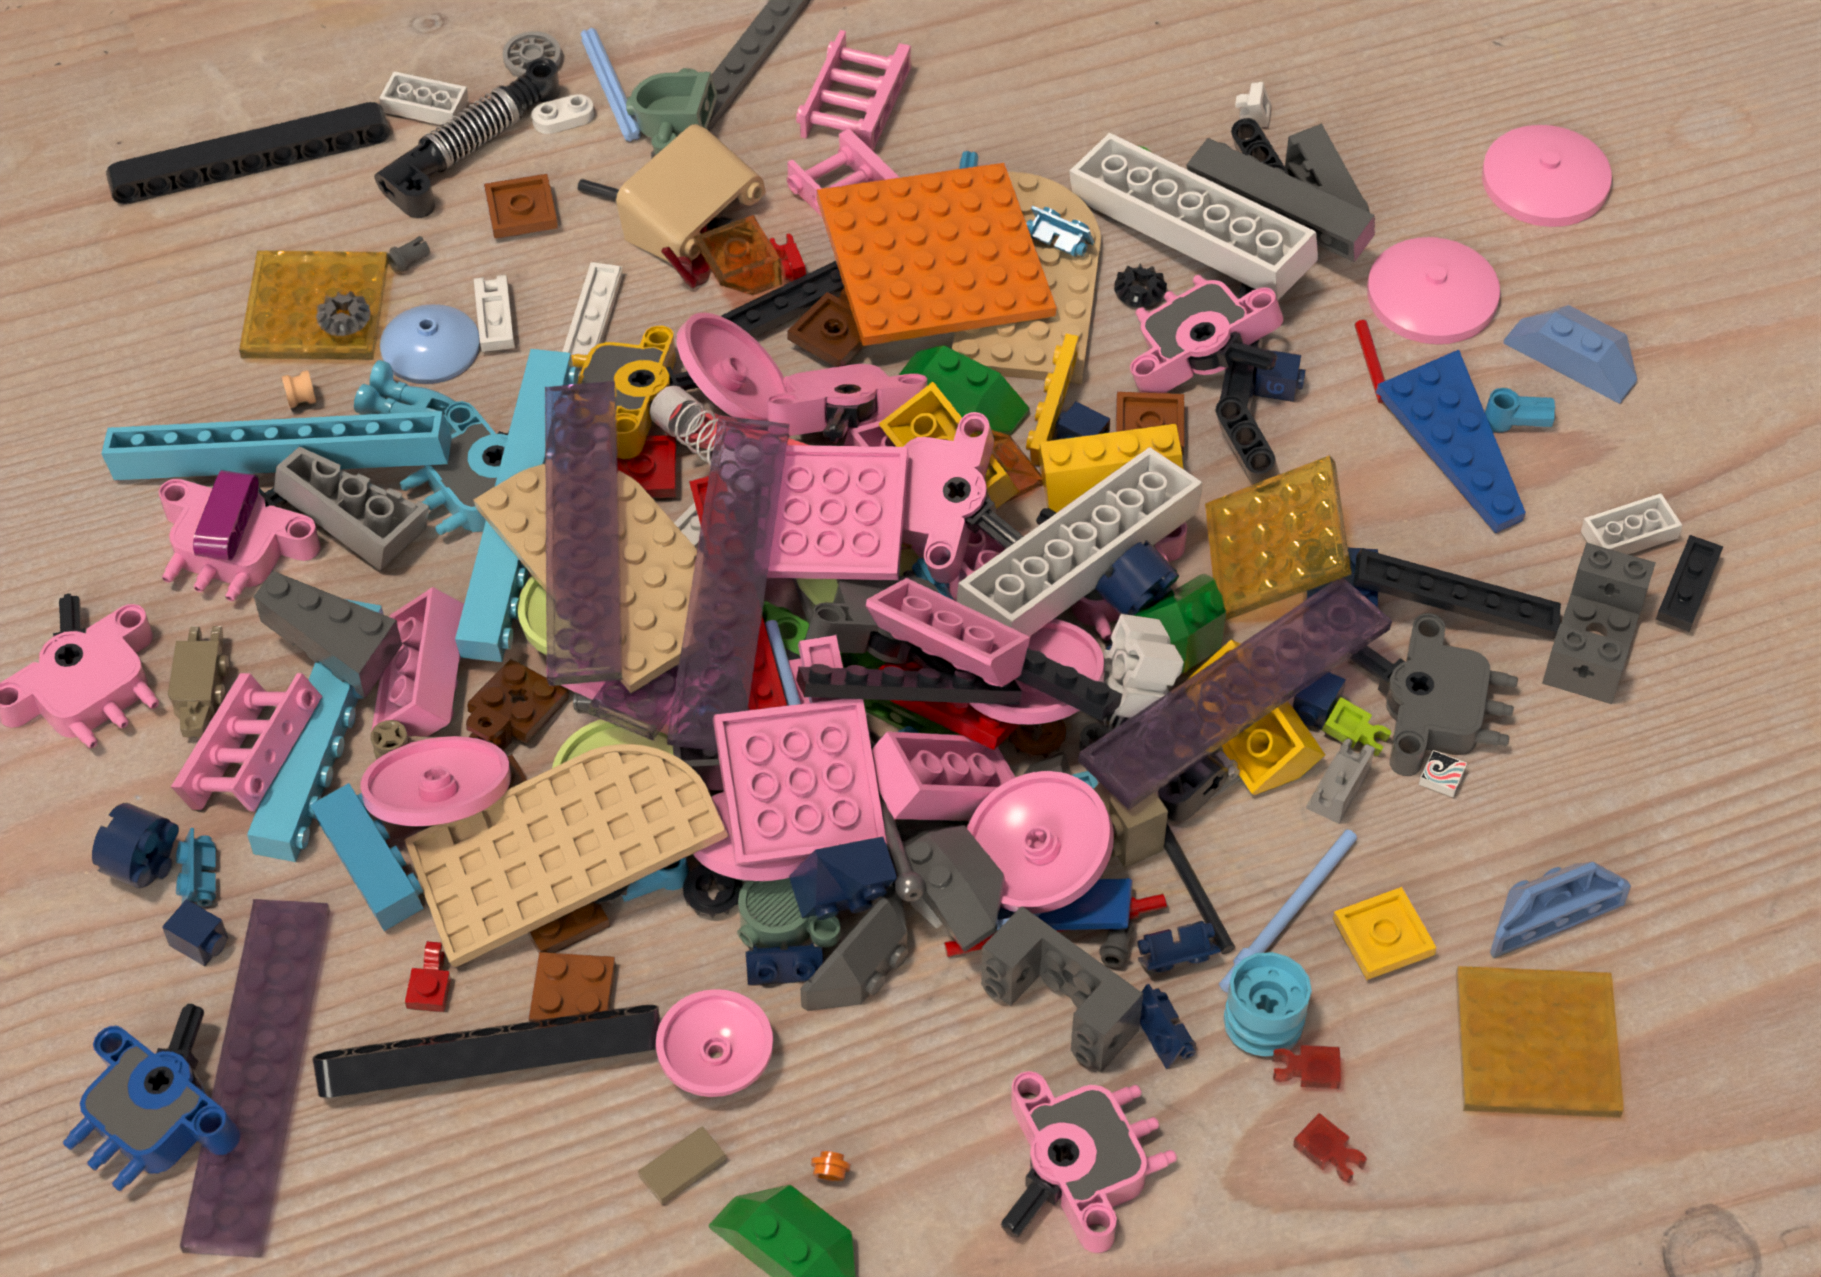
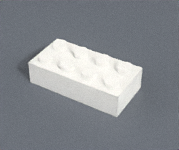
M395 71L379 98L384 113L439 125L446 123L448 119L452 120L453 115L457 116L458 112H463V109L466 108L469 102L467 87Z
M1660 493L1584 518L1581 533L1590 544L1629 555L1678 539L1682 524Z

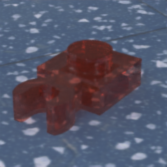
M1301 1045L1299 1055H1294L1287 1049H1276L1273 1051L1272 1062H1283L1287 1065L1284 1069L1274 1068V1081L1286 1082L1293 1077H1300V1087L1340 1088V1047Z
M1320 1113L1314 1117L1293 1141V1146L1322 1170L1330 1163L1336 1167V1173L1339 1178L1347 1183L1353 1180L1354 1172L1346 1164L1352 1162L1363 1169L1367 1162L1366 1156L1361 1151L1346 1148L1350 1137Z

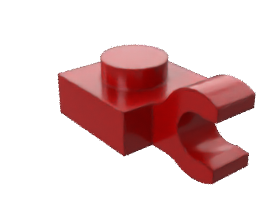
M790 233L786 234L785 245H778L774 237L770 238L771 254L776 258L782 259L779 261L784 280L789 279L792 282L806 275L805 264L796 243H794L793 236Z
M427 941L424 950L423 969H411L405 998L407 1009L445 1012L451 975L449 971H442L445 952L441 951L442 942Z

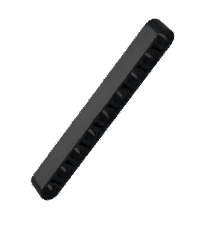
M367 102L118 161L107 168L106 177L113 200L119 204H130L380 144L390 136V128L382 106L376 102Z
M639 1005L321 1052L312 1057L318 1096L332 1098L655 1050L657 1030L661 1023L659 1007L657 1005Z

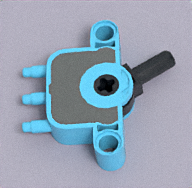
M457 401L450 404L445 410V420L452 437L448 464L424 465V468L412 473L400 482L402 490L407 491L427 481L434 494L426 497L422 503L428 505L429 510L444 504L452 514V516L444 519L442 523L436 525L435 529L439 535L451 532L460 526L472 532H482L484 530L486 519L476 509L473 499L495 487L509 432L506 434L501 431L496 434L470 403Z

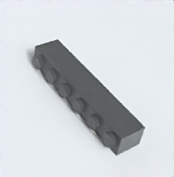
M1207 138L1187 163L1188 171L1315 231L1318 246L1352 262L1356 261L1375 235V215L1367 209L1354 206L1335 194H1328L1314 187L1307 181H1300L1287 175L1279 168H1272L1259 162L1251 155H1244L1233 150L1225 143H1218Z

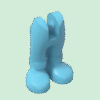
M378 360L370 374V385L362 384L357 390L354 399V410L360 415L443 411L445 417L446 408L456 401L431 389L409 386L401 381L395 382L392 366L388 362Z

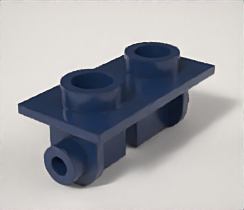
M1198 921L1177 927L1179 941L1176 942L1173 941L1170 929L1144 935L1142 940L1137 941L1140 954H1146V956L1138 957V961L1148 971L1151 970L1158 973L1173 969L1174 964L1185 961H1188V963H1201L1209 960L1210 955L1221 953L1220 948L1209 939L1215 937L1212 923L1205 924L1204 921Z
M814 943L806 946H790L788 950H780V947L757 948L755 946L752 951L745 952L748 985L806 982L823 964L822 947H814Z
M1146 984L1141 991L1143 993L1140 1025L1164 1067L1169 1069L1178 1056H1181L1184 1060L1196 1054L1194 1048L1196 1042L1191 1038L1183 1023L1173 1025L1172 1022L1177 1021L1179 1016L1171 1004L1167 993L1161 992L1159 988L1152 989L1150 984Z

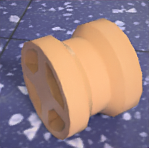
M308 370L302 371L299 376L295 377L290 375L282 376L290 409L297 407L302 402L316 403Z

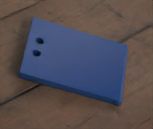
M1130 878L1098 879L1089 891L1074 902L1053 911L1040 913L1037 917L1055 930L1126 929L1129 923L1133 881Z

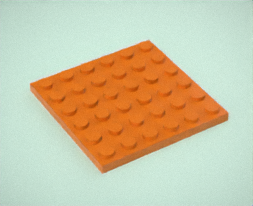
M1005 163L817 189L816 199L863 346L1055 317L1057 307Z

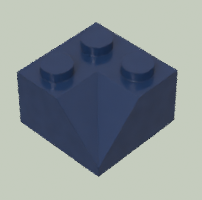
M882 836L815 849L789 875V879L802 919L816 916L817 920H825L836 916L841 910L850 909L851 913H858L873 906L872 902L887 893L886 889L897 880V876L884 837Z

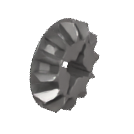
M338 291L336 297L333 298L325 296L324 304L317 305V322L321 329L332 335L345 336L356 333L368 323L370 318L369 305L365 302L364 297H356L352 291L347 295H342ZM338 309H341L342 311L348 310V311H349V315H347V314L345 315V314L342 313V312L339 313V314H337V310H338Z

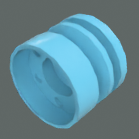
M1267 952L1256 953L1246 957L1233 969L1223 1020L1225 1031L1235 1045L1247 1053L1262 1057L1278 1056L1291 1050L1298 1043L1303 1032L1312 991L1309 976L1302 966L1288 956Z

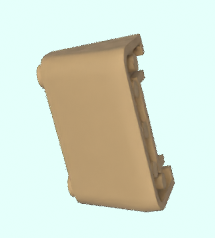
M693 124L686 128L620 187L616 198V205L625 241L666 261L668 260L661 252L664 247H670L677 257H686L692 261L701 252L700 230L736 197H738L741 203L750 206L758 202L766 192L764 181L760 175L710 131L697 124Z

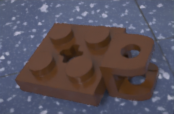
M845 288L841 291V299L829 292L824 294L787 330V340L835 367L845 366L864 347ZM836 328H838V329H840V332H839V333H829L827 329L833 331V330H835Z
M510 659L467 702L468 712L471 713L466 721L467 731L472 732L469 737L491 741L503 751L512 743V736L527 743L569 699V689ZM522 697L525 698L526 702L519 700L516 703H512V699Z

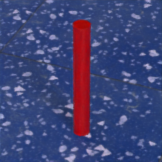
M1358 320L1354 326L1376 394L1378 384L1384 382L1385 378L1366 320ZM1376 394L1378 403H1384L1381 400V396Z

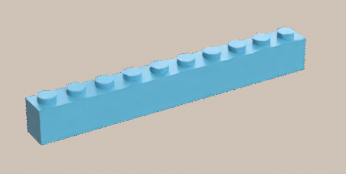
M530 349L495 486L528 468L557 462L556 446L557 443H562L564 438L563 418L564 415H569L571 410L570 390L571 387L575 388L578 382V368L573 366L571 353ZM487 521L482 533L455 641L461 658L503 662L505 650L511 649L513 643V629L511 626L513 619H518L519 594L528 581V570Z
M443 411L107 428L101 455L114 480L215 476L221 470L245 474L276 473V466L298 447H302L341 465L340 469L448 464L452 437Z

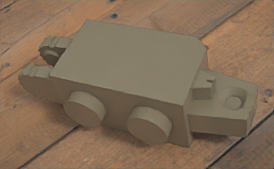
M191 626L188 641H176L168 697L172 702L174 714L180 719V730L183 737H201L209 721L212 720L225 699V687L222 681L223 676L229 675L228 655H223L222 652L224 639L222 626L212 627L210 641H202L200 626Z

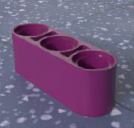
M224 470L219 472L195 531L193 551L196 556L233 560L257 500L259 491L257 475Z

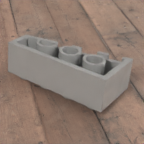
M298 447L276 466L274 491L381 571L426 529L429 512L428 505L420 501L416 504L402 498V493L389 488L386 491L371 484L370 478L359 473L357 476L349 474L340 469L341 465L302 447Z

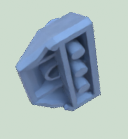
M1570 305L1522 318L1504 339L1503 344L1619 404L1637 382L1627 334Z
M1595 862L1576 863L1563 869L1556 867L1546 872L1543 877L1533 881H1520L1509 890L1490 954L1493 958L1499 957L1624 906L1631 885L1623 877Z

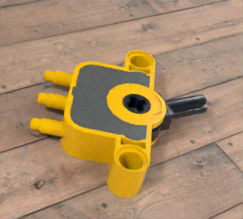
M656 325L648 328L643 334L640 345L604 342L594 346L588 355L571 354L573 366L580 367L582 370L578 377L577 386L575 388L571 387L573 389V399H571L570 412L575 413L576 422L581 428L588 431L610 433L611 449L618 458L630 459L636 457L642 451L651 428V404L660 391L669 386H678L684 391L699 388L687 371L677 374L673 373L672 370L676 362L674 334L672 329L667 326Z

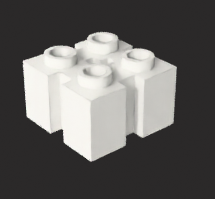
M1121 614L1110 637L1113 642L1110 650L1105 649L1103 653L1105 674L1103 683L1123 694L1120 707L1115 710L1117 716L1157 721L1162 708L1166 706L1169 699L1167 685L1173 686L1176 678L1182 672L1184 661L1176 647L1171 645L1169 635L1159 619Z

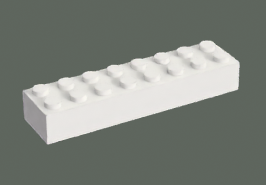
M1111 133L1105 136L1069 171L1072 192L1087 206L1254 289L1270 288L1275 292L1277 300L1318 260L1315 231Z
M1149 447L959 582L957 602L1027 636H1031L1094 590L1104 574L1110 578L1114 570L1111 565L1139 542L1144 544L1145 540H1148L1152 545H1155L1197 514L1203 482Z

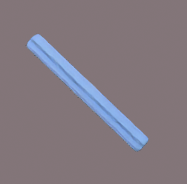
M594 28L584 29L581 32V41L625 140L629 142L633 139L638 140L641 136L640 128L635 116H629L627 113V98L597 30Z

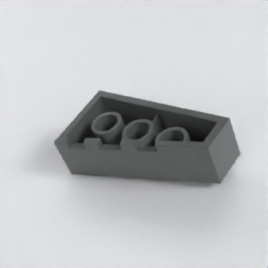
M272 571L253 596L260 621L293 646H299L316 663L320 662L325 665L336 678L342 682H348L363 698L367 697L402 646L395 619L278 572Z

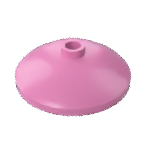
M722 989L699 991L678 1001L663 1017L656 1035L657 1057L665 1075L679 1088L689 1093L706 1097L730 1095L751 1085L766 1069L773 1050L772 1029L764 1011L748 997L737 992ZM714 1052H719L722 1054L720 1058L710 1057V1055Z

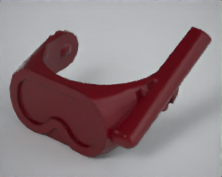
M707 225L700 230L701 252L692 261L686 257H677L670 247H664L661 250L662 254L691 289L707 282L716 260L714 241L712 238L707 237Z

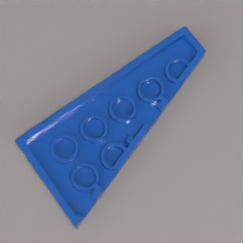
M1459 349L1378 384L1376 394L1381 396V400L1495 533L1523 521L1526 511Z

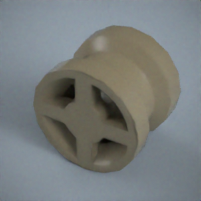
M385 720L373 728L371 743L374 747L376 759L394 749L409 744L407 731L400 722Z

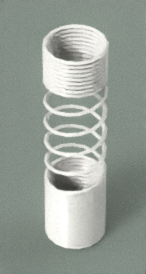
M669 386L660 391L651 404V420L671 436L677 437L681 444L687 445L693 453H697L703 461L709 462V465L714 469L719 470L720 473L723 472L724 477L756 502H760L765 451L744 435H737L734 427H727L726 422L723 419L716 418L712 411H705V406L682 388ZM682 403L679 412L674 418L669 420L674 409ZM706 413L711 414L713 420L709 421L702 428L696 442L689 443L688 435L694 433L701 426ZM716 421L721 422L724 428L715 433L710 440L707 450L700 451L699 443L705 441L711 435ZM713 423L710 432L700 440L705 428ZM727 430H732L735 436L731 437L723 445L717 459H710V451L721 444ZM724 431L720 441L710 448L716 436ZM686 437V442H684L681 438ZM733 439H735L734 442L728 445V447L725 449L727 444L731 442ZM707 453V458H705L702 454ZM718 461V466H715L712 462Z

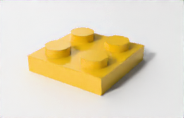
M1402 887L1334 911L1333 920L1366 980L1435 955L1437 947Z

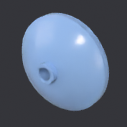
M439 304L421 305L402 312L389 322L380 339L382 360L392 366L393 374L405 381L417 384H435L457 377L472 365L480 348L479 332L473 320L459 309Z

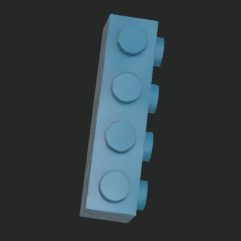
M350 783L310 804L319 825L383 931L424 909L418 897L419 894L423 893L418 880L413 873L405 875L402 867L407 864L396 845L389 849L385 841L390 836L380 819L373 822L370 818V812L364 805L362 793L356 795Z

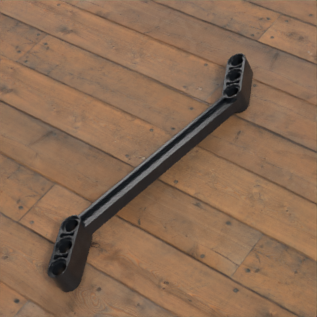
M1243 118L1233 124L1231 134L1236 151L1244 155H1251L1272 168L1283 170L1288 175L1279 156L1254 119ZM1241 283L1239 298L1256 289ZM1263 337L1250 345L1262 348ZM1234 361L1230 368L1225 369L1221 396L1216 405L1215 412L1221 431L1251 484L1259 490H1268L1277 485L1280 480V472L1274 452L1250 413L1258 368ZM1232 415H1239L1234 419H1227ZM1253 440V442L1248 445H1242L1245 441ZM1262 466H1268V468L1263 471H1257V469Z

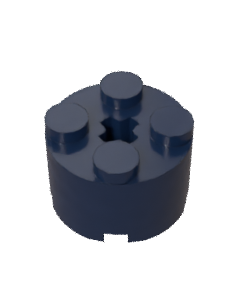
M1145 540L1144 544L1139 542L1120 556L1111 565L1114 568L1111 573L1112 576L1108 578L1104 574L1098 581L1095 589L1119 615L1133 616L1150 606L1154 601L1156 602L1173 592L1171 586L1180 575L1148 540Z
M131 803L119 804L108 814V816L113 817L108 827L106 828L101 825L96 834L92 848V861L94 865L99 866L100 869L97 871L133 887L144 888L150 885L157 877L163 879L168 875L172 867V859L169 857L173 843L179 833V826L165 817Z

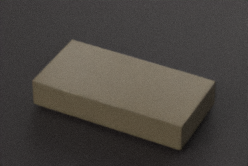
M701 1126L638 1170L640 1179L658 1201L664 1205L726 1161V1154L704 1127Z

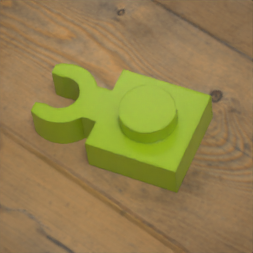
M1340 697L1322 728V731L1341 742L1351 739L1352 744L1350 747L1354 748L1357 741L1363 743V746L1367 744L1374 747V756H1379L1384 747L1375 742L1374 737H1378L1386 742L1392 733L1385 726L1369 724L1368 722L1372 714Z

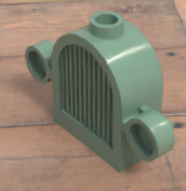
M682 68L679 72L656 74L640 82L634 88L631 96L627 98L626 110L629 116H636L641 132L652 137L651 143L655 155H657L689 126L697 124L707 129L718 95L711 72H697L691 68Z
M789 878L772 881L737 879L746 881L738 897L741 928L737 930V934L748 947H780V950H788V947L800 946L811 937L814 944L826 948L835 945L839 941L841 936L840 922L835 916L825 920H817L816 916L802 919Z

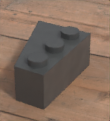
M1322 124L1288 137L1285 168L1288 175L1300 181H1307L1328 194H1335L1342 200L1369 211L1367 202L1363 199Z

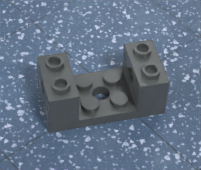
M1586 542L1570 598L1550 653L1542 684L1605 703H1613L1656 562ZM1589 631H1597L1600 632L1602 635L1595 634Z
M1021 906L982 947L981 985L990 997L995 1000L1001 999L1009 1006H1012L1039 976L1042 977V980L1049 988L1054 991L1060 990L1071 998L1074 1005L1078 1008L1073 1013L1070 1051L1073 1052L1074 1057L1081 1064L1087 1067L1092 1066L1101 1073L1138 1033L1143 993Z

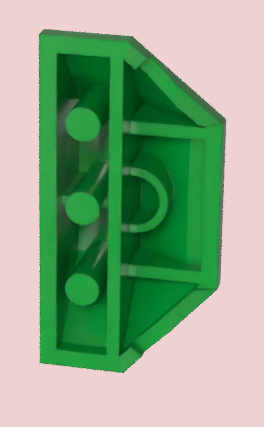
M945 345L917 351L899 373V375L920 374L926 376L927 386L934 382L961 417L973 412L983 414L989 421L992 434L1012 435L1030 412L1029 406L1001 373ZM976 431L974 433L976 436H980L983 432Z
M1207 574L1196 576L1133 615L1159 619L1169 635L1171 645L1176 647L1184 661L1181 673H1185L1221 649L1226 609L1223 604V596L1218 590L1215 579Z
M791 1184L735 1196L709 1224V1229L770 1277H856L852 1231Z

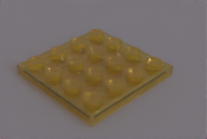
M257 250L239 346L241 358L374 360L388 269L387 252ZM338 291L342 295H347L352 291L356 297L363 296L370 309L368 323L361 330L350 335L337 336L325 332L319 326L316 317L318 313L317 305L324 304L325 296L336 297ZM338 309V310H337V314H339V313L342 312V313H344L345 315H346V314L349 315V311H348V310H346V311H342L341 309Z
M1330 455L1205 503L1212 574L1218 590L1223 596V604L1226 609L1225 621L1351 575L1336 462Z
M1470 966L1457 967L1456 990L1463 1111L1621 1118L1624 1109L1612 973Z

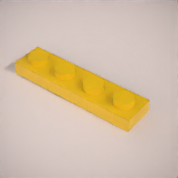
M1066 333L1062 346L1056 345L1052 362L1053 365H1056L1054 373H1048L1046 376L1044 393H1047L1045 401H1039L1037 405L1035 421L1038 424L1035 431H1029L1026 442V450L1030 451L1031 464L1040 466V442L1052 441L1056 430L1055 424L1061 413L1078 359L1079 336Z

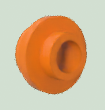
M821 1151L820 1157H813L811 1159V1166L814 1167L813 1176L830 1181H844L845 1173L850 1171L851 1164L843 1161V1154L831 1151Z

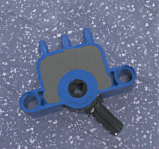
M191 1003L184 1006L168 1049L158 1048L155 1054L119 1026H108L102 1029L94 1039V1050L108 1067L83 1093L80 1101V1110L84 1118L69 1132V1136L63 1141V1145L72 1150L96 1129L106 1141L88 1160L87 1165L91 1169L97 1170L118 1150L131 1160L112 1182V1186L118 1191H122L127 1185H130L142 1171L154 1174L167 1171L197 1141L216 1155H224L231 1152L240 1141L241 1134L239 1128L224 1109L205 1094L203 1082L195 1072L199 1061L192 1054V1049L205 1014L202 1007Z

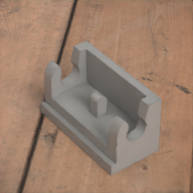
M1351 739L1344 740L1340 747V752H1337L1306 806V809L1339 824L1371 770L1375 751L1374 747L1365 744L1360 754L1356 753L1350 748L1352 744Z

